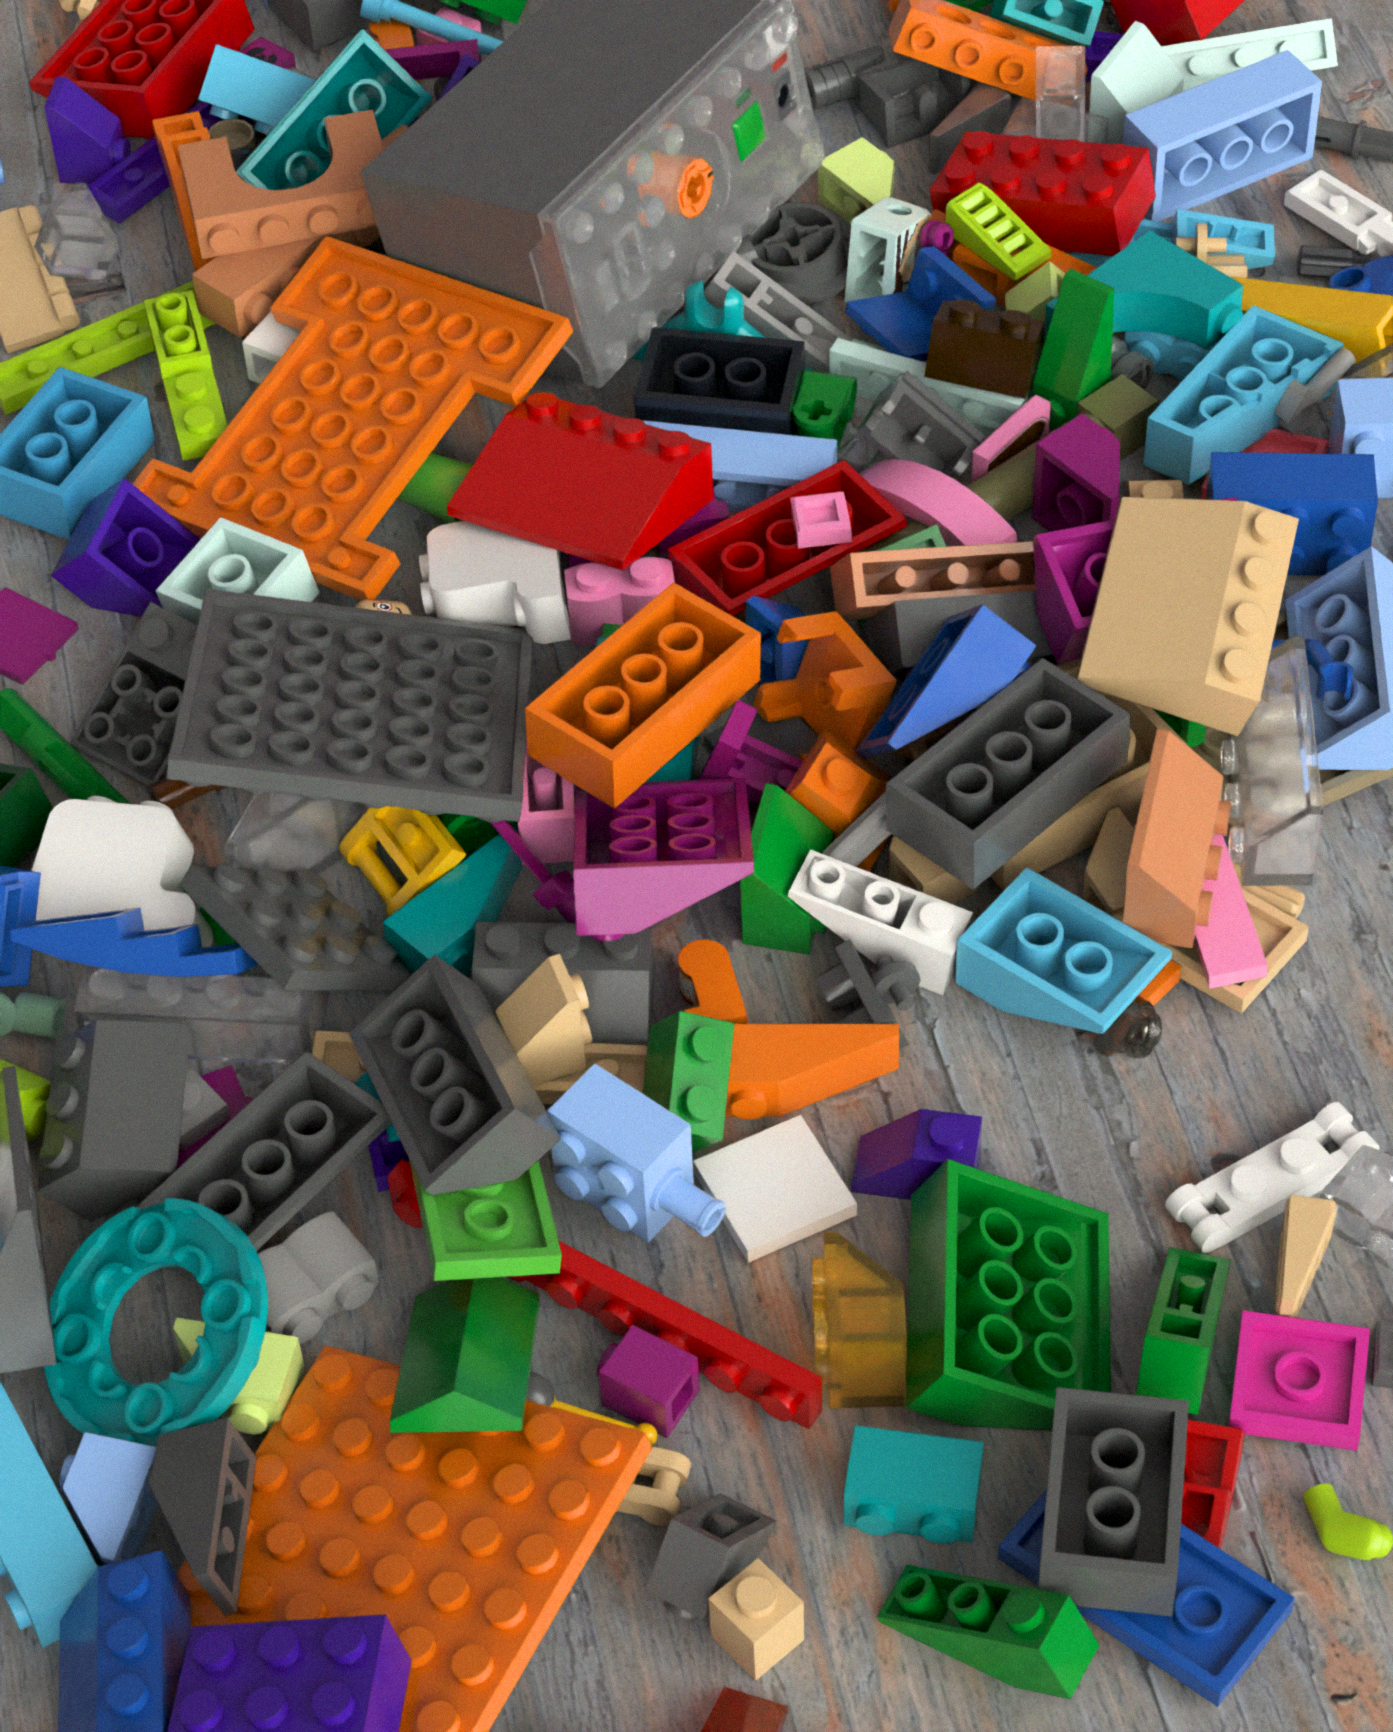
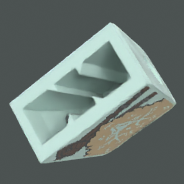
M884 197L852 220L844 302L847 303L849 301L906 291L920 248L919 232L924 224L931 219V214L927 209L892 197Z

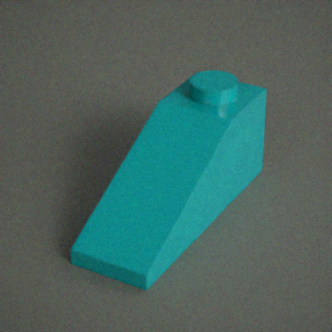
M498 834L383 921L385 940L396 949V957L414 973L435 954L466 976L472 968L476 923L497 922L520 874L522 860L504 838Z

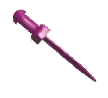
M507 820L490 822L542 884L532 894L538 903L547 910L557 908L568 923H576L575 895L573 893L574 878L565 869L553 876Z

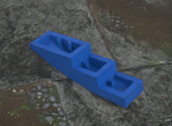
M141 907L34 920L9 930L11 942L66 961L123 973L173 977L239 974L259 965L238 943L202 947L198 924L144 930Z

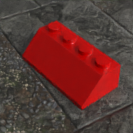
M842 460L668 548V559L672 560L676 584L729 615L734 616L746 610V600L758 596L767 599L835 564L849 553L858 552L907 526V519L845 460ZM844 491L851 524L852 542L798 548L791 515L790 498Z

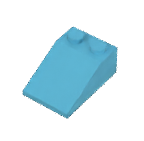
M1026 867L957 939L956 984L1003 1012L1103 1034L1171 960L1172 951Z

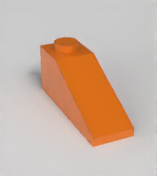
M734 1024L725 1117H738L744 1120H754L761 1117H781L898 1070L899 1024Z

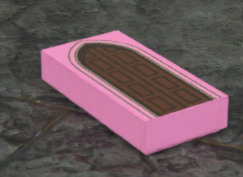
M1038 395L1031 397L972 451L971 482L1049 433L1051 402Z

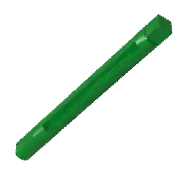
M7 688L0 691V729L71 799L87 800L91 796H101L109 798L116 803L131 804L16 690ZM200 906L199 911L213 931V940L218 945L237 943Z

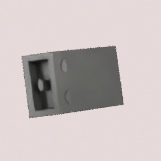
M150 602L71 739L70 744L147 786L167 777L169 753L198 625Z

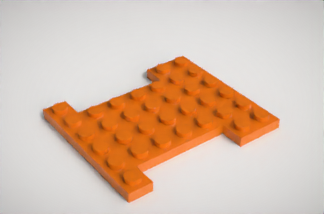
M326 236L270 307L276 322L301 330L300 334L196 468L190 473L152 458L132 484L199 537L203 538L220 517L303 550L316 583L360 601L365 599L375 600L401 564L394 551L366 541L367 537L474 394L478 393L515 407L518 406L573 333V329L569 319L562 315Z

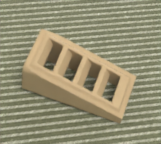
M1290 1195V1198L1286 1199L1280 1231L1273 1315L1297 1318L1332 1236L1337 1207L1335 1201Z

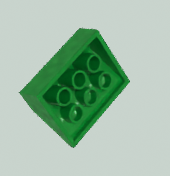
M947 1159L911 1195L906 1409L960 1426L1052 1431L1056 1387L1111 1393L1109 1214Z

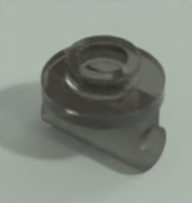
M1134 999L1103 1034L1099 1033L1094 1041V1047L1100 1054L1105 1056H1113L1116 1052H1126L1127 1056L1131 1058H1145L1152 1052L1154 1046L1158 1044L1161 1038V1019L1148 1000Z

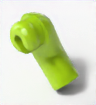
M1331 1484L1315 1485L1303 1494L1302 1498L1319 1538L1328 1551L1368 1561L1373 1558L1381 1559L1391 1551L1393 1536L1389 1527L1372 1518L1344 1512Z

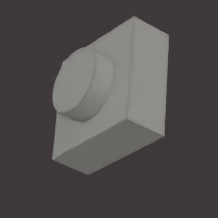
M193 1068L186 1072L179 1148L182 1151L231 1118L228 1104Z

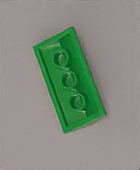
M500 1277L448 1280L415 1296L390 1417V1433L522 1431L540 1308L539 1294Z

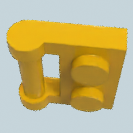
M392 806L369 808L343 838L339 847L346 861L352 866L359 867L386 903V914L388 917L455 868L467 855L437 815H428L417 809ZM377 841L381 843L408 879L402 887L377 855Z

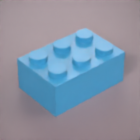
M59 367L0 434V515L69 540L88 503L122 478H125L154 444L155 437L147 397Z

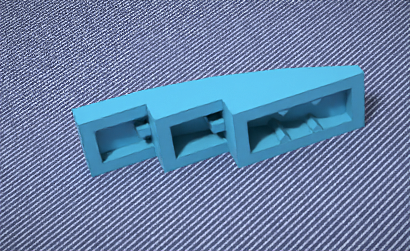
M1181 209L1176 210L1172 224L1143 219L1128 244L1130 245L1151 230L1175 245L1176 237H1195L1196 223H1207L1209 238L1227 239L1226 253L1207 254H1244L1245 264H1247L1248 269L1271 266L1275 259L1274 225ZM1066 251L1067 254L1095 267H1099L1113 257Z

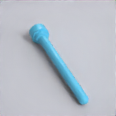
M363 0L360 16L378 24L382 20L390 22L394 19L451 42L478 39L480 52L487 56L504 42L398 0Z

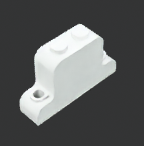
M467 521L443 524L428 533V554L419 555L423 583H420V589L426 615L436 613L437 618L504 627H525L527 633L533 637L532 642L538 644L571 640L561 551Z
M91 796L87 800H65L52 809L31 870L41 872L36 920L141 907L144 930L198 924L202 947L211 946L213 941V931L199 911L200 905L188 893H184L183 888L180 886L191 865L194 846L168 806L156 801H142L140 805L116 803L106 797Z

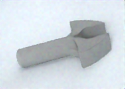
M1340 348L1305 386L1293 379L1274 412L1275 415L1281 418L1278 424L1291 433L1296 434L1320 419L1317 403L1355 363L1353 353L1346 348Z

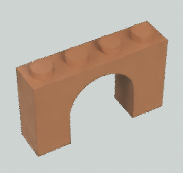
M373 109L324 118L331 164L325 173L316 180L293 189L266 190L254 187L243 181L234 169L226 136L177 145L184 184L202 259L376 227V220L360 173L384 151Z

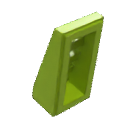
M977 183L947 203L946 224H949L953 229L954 239L1014 281L1051 258L1052 250L992 190L982 183ZM1003 237H1005L1004 240L1000 241L999 243L997 242L998 240H1000V239H1002ZM1017 248L1022 249L1021 252L1013 257L1009 254Z

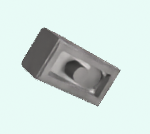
M982 82L977 84L930 133L929 172L935 175L941 172L966 131H985L991 134L1003 135L1010 125L1011 96L1007 92Z

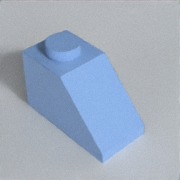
M85 1432L76 1455H68L63 1463L59 1479V1489L64 1493L72 1519L98 1566L137 1557L158 1505L148 1483V1470L154 1463L156 1447Z

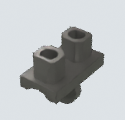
M850 939L834 947L841 962L815 978L824 997L834 1012L858 998H861L864 1004L838 1019L837 1023L898 1024L888 1004L896 1003L899 1010L909 1009L914 1004L911 994L918 988L921 981L916 967L907 961L893 962L892 958L886 955L876 961L875 965L878 971L873 976L867 964L861 960ZM899 1027L900 1050L909 1044Z

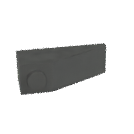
M228 1417L159 1435L154 1463L148 1470L150 1491L154 1499L159 1503L194 1576L224 1616L237 1613L256 1465V1456Z

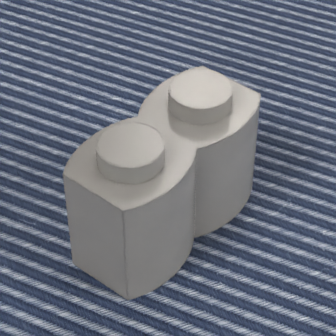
M334 1211L321 1214L309 1220L288 1236L282 1244L275 1245L258 1253L265 1273L268 1293V1314L265 1332L298 1337L300 1344L313 1338L320 1330L322 1323L329 1316L345 1310L357 1309L366 1303L380 1283L375 1260Z

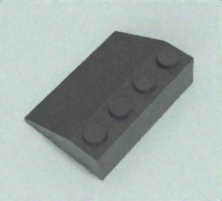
M15 1066L4 1067L0 1073V1374L56 1365L40 1216Z

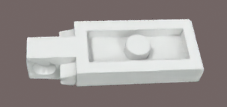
M1318 170L1285 192L1284 206L1354 250H1358L1364 255L1372 253L1374 259L1393 255L1392 213L1325 171Z

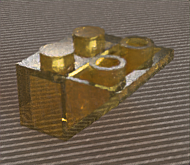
M837 1231L824 1232V1257H812V1309L815 1337V1374L822 1377V1384H828L829 1409L905 1406L907 1335L904 1285Z

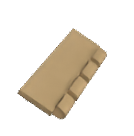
M33 205L18 209L13 207L0 212V334L7 354L64 336V332L73 330L80 324L79 315L72 297L69 295V289L39 210Z

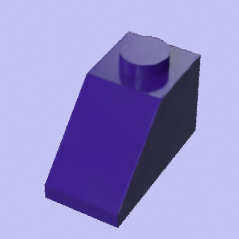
M56 76L44 110L60 183L89 185L131 154L130 141L123 137L119 117L68 78Z
M919 1109L861 1135L851 1192L911 1200V1195L947 1159L979 1169L982 1116Z

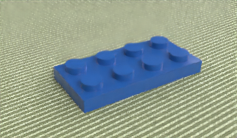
M1047 1488L998 1546V1559L1036 1585H1039ZM1181 1524L1178 1577L1172 1617L1076 1607L1082 1616L1218 1707L1293 1611L1295 1598Z

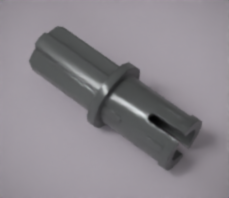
M1318 115L1314 147L1351 153L1353 159H1358L1359 155L1393 161V132L1367 127V122L1363 120L1359 124H1354Z

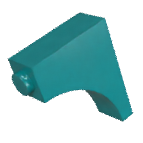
M1151 230L1087 275L1114 288L1113 333L1125 331L1162 333L1185 339L1207 349L1224 337L1236 323L1242 320L1243 285ZM1058 296L1046 304L1045 339Z

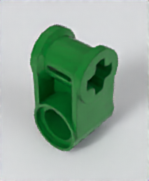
M805 370L800 382L799 394L793 406V419L798 425L794 436L837 440L838 453L847 423H850L853 416L857 395V378Z

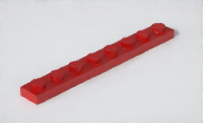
M401 1159L387 1176L393 1211L406 1224L414 1228H422L423 1225L411 1166L409 1162ZM559 1240L562 1254L559 1274L508 1277L518 1282L526 1280L547 1291L554 1301L565 1308L575 1309L577 1307L598 1318L608 1330L616 1335L624 1337L630 1327L634 1325L698 1357L699 1372L706 1375L713 1385L725 1392L733 1393L737 1391L760 1403L761 1407L769 1415L778 1420H792L810 1429L822 1412V1377Z

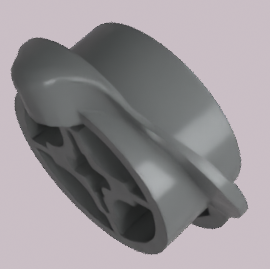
M788 203L753 217L733 239L726 242L725 252L727 258L732 251L736 252L809 306L834 297L845 287L851 232L841 229L836 216L824 207L811 203Z

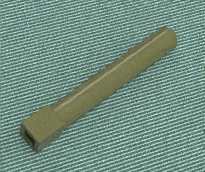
M1121 374L1077 402V415L971 482L966 487L982 498L1008 522L1033 506L1037 442L1083 413L1099 426L1107 428L1120 440L1121 461L1145 445L1148 417L1158 407L1159 400ZM912 520L907 523L906 527L885 537L863 552L877 551L927 529L929 526Z

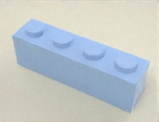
M642 420L647 425L668 431H681L688 434L689 437L711 443L713 489L717 501H726L728 511L741 512L837 463V440Z

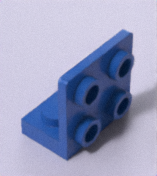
M931 246L919 248L905 292L847 302L845 313L860 326L864 333L872 336L890 353L922 362L927 361L933 320L943 301L970 300L979 304L982 309L993 311L997 299L939 249Z

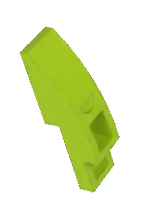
M193 290L168 293L160 297L145 299L143 301L182 461L204 457L227 428L228 424Z

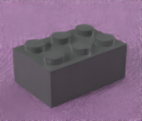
M1056 1387L1038 1589L1067 1594L1071 1597L1075 1606L1172 1617L1178 1577L1189 1409L1188 1400Z

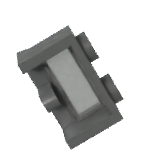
M909 58L859 75L860 108L881 131L887 148H891L930 134L969 94L970 78L914 58Z

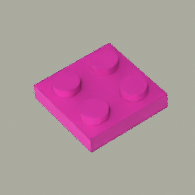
M1242 1310L1228 1427L1243 1429L1246 1435L1357 1451L1361 1432L1370 1328Z

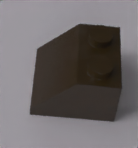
M970 300L943 301L933 320L924 377L1025 399L1034 380L1045 343V324L1043 321L1033 320L1030 315L1021 311L1007 310L1000 313L982 309L979 304Z

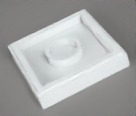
M801 1115L693 1160V1173L704 1191L726 1204L724 1206L726 1211L722 1221L748 1263L857 1216V1202Z

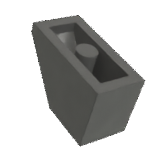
M721 1493L675 1516L670 1520L645 1591L664 1600V1607L677 1616L686 1619H705L709 1616L708 1598L756 1560L773 1533L777 1521Z

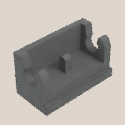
M908 370L878 395L858 429L860 434L890 459H901L923 464L951 478L954 473L959 477L965 471L972 460V451L986 438L983 433Z

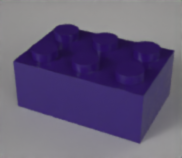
M386 1614L193 1626L189 1636L167 1732H399L412 1660Z

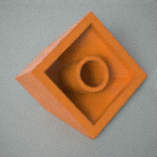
M825 728L816 739L785 792L834 831L835 840L886 791V783L893 777L867 758H862L855 752V749ZM891 834L857 868L869 872Z

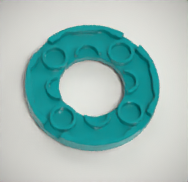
M164 1198V1203L152 1205L141 1210L132 1206L121 1211L98 1227L82 1243L66 1265L50 1300L56 1365L44 1366V1372L55 1404L68 1422L83 1434L87 1432L156 1447L159 1435L216 1421L238 1396L252 1370L256 1367L267 1324L268 1293L265 1273L257 1251L247 1235L234 1222L202 1204L177 1198ZM162 1267H182L194 1275L204 1291L201 1302V1315L205 1322L203 1336L199 1335L195 1341L198 1347L192 1358L177 1373L172 1371L168 1376L170 1378L157 1384L144 1383L134 1385L123 1379L112 1361L109 1336L113 1315L124 1294L142 1276Z

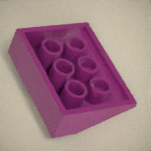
M746 778L645 782L615 809L577 785L575 787L573 877L577 936L590 935L594 940L612 941L622 938L625 934L638 933L754 873Z

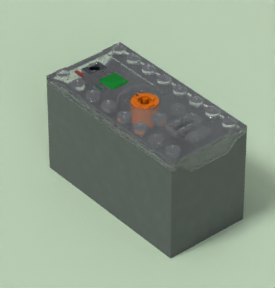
M549 0L360 172L386 256L567 317L572 326L573 333L543 373L601 389L650 339L652 328H661L684 305V293L688 285L694 281H703L704 284L723 265L732 251L736 252L738 250L742 237L748 234L752 236L771 217V213L776 207L783 205L825 161L824 146L821 141L818 122L814 117L800 51L798 21L794 13L792 0Z

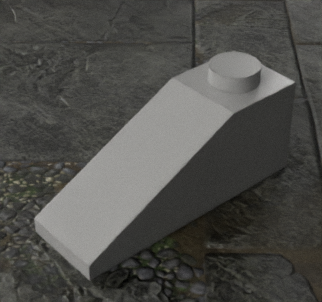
M732 251L704 289L705 299L717 308H724L725 297L729 287L739 290L744 300V319L766 338L805 341V367L812 368L813 371L830 373L829 350L836 339L841 338L851 342L853 340L734 251Z

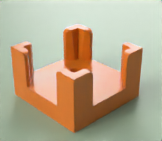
M837 611L783 620L777 635V640L780 644L810 640L796 678L762 684L758 688L752 706L758 709L757 712L767 722L803 717L818 736L827 728L853 749L857 750L888 705L897 680ZM808 753L800 754L798 759L803 761Z

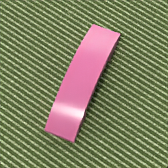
M889 459L876 462L859 473L900 513L929 527L937 524L947 547L1018 541L1016 531L989 504L966 486L938 470L912 461Z

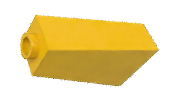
M1232 277V279L1243 285L1241 307L1243 315L1254 305L1343 342V348L1350 350L1355 356V363L1340 379L1393 378V296Z

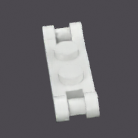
M1333 1102L1324 1107L1310 1122L1198 1184L1193 1185L1190 1183L1179 1187L1168 1197L1165 1208L1177 1222H1186L1192 1229L1191 1239L1202 1252L1210 1253L1284 1212L1286 1199H1289L1290 1195L1311 1197L1361 1169L1374 1159L1379 1151V1145L1366 1131L1358 1132L1351 1124L1353 1116L1340 1102ZM1334 1140L1340 1149L1329 1154L1323 1145ZM1215 1206L1222 1215L1210 1214L1208 1209Z

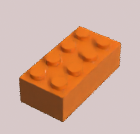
M673 582L525 707L528 756L615 809L760 681L761 633Z

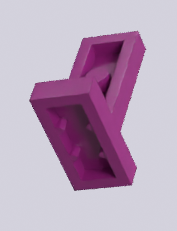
M737 700L698 780L746 778L748 800L759 805L765 784L778 785L785 791L803 761L747 735L758 709Z

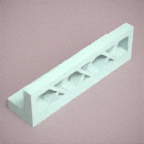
M1332 18L1162 46L1163 50L1184 76L1183 92L1286 50H1289L1311 71L1338 66Z
M837 338L829 350L830 374L856 377V396L875 401L883 390L908 370L975 428L989 435L1033 397V390L1029 389L1024 399L924 377L927 361L921 362L890 353L882 346L858 339H853L851 342Z

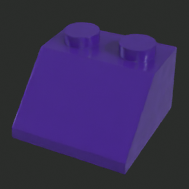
M122 478L88 503L51 576L91 608L142 617L150 602L163 608L156 593L157 588L201 539L127 479Z

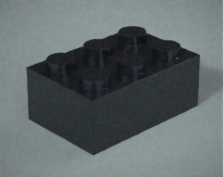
M653 327L634 396L635 418L644 421L794 435L797 424L793 419V406L798 397L800 382L805 371V341Z

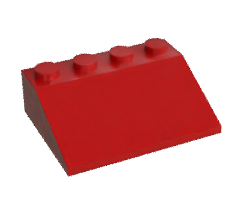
M102 0L29 81V85L32 91L48 98L56 76L66 77L120 118L123 136L150 140L154 137L152 120L184 114L194 104L200 95L216 44L238 52L255 28L245 0Z
M536 392L505 414L448 503L447 515L624 571L713 500L711 443L689 437L688 434L681 431H668L647 425L637 418H623L606 413L596 406L579 405L557 398L552 393Z

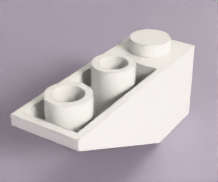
M811 849L788 892V897L843 940L847 941L850 939L856 950L873 963H876L880 957L886 955L890 956L893 962H911L920 975L919 987L942 996L944 995L956 969L957 939L970 927L973 912Z

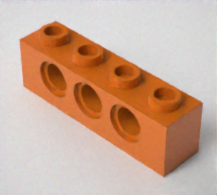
M900 0L888 28L892 51L1068 113L1088 71L1080 48L944 0Z

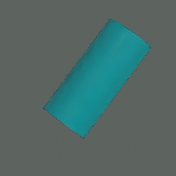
M361 29L239 166L236 173L246 183L266 190H287L304 186L324 174L331 164L324 118L373 109L382 140L401 125L409 126L433 97L371 36Z

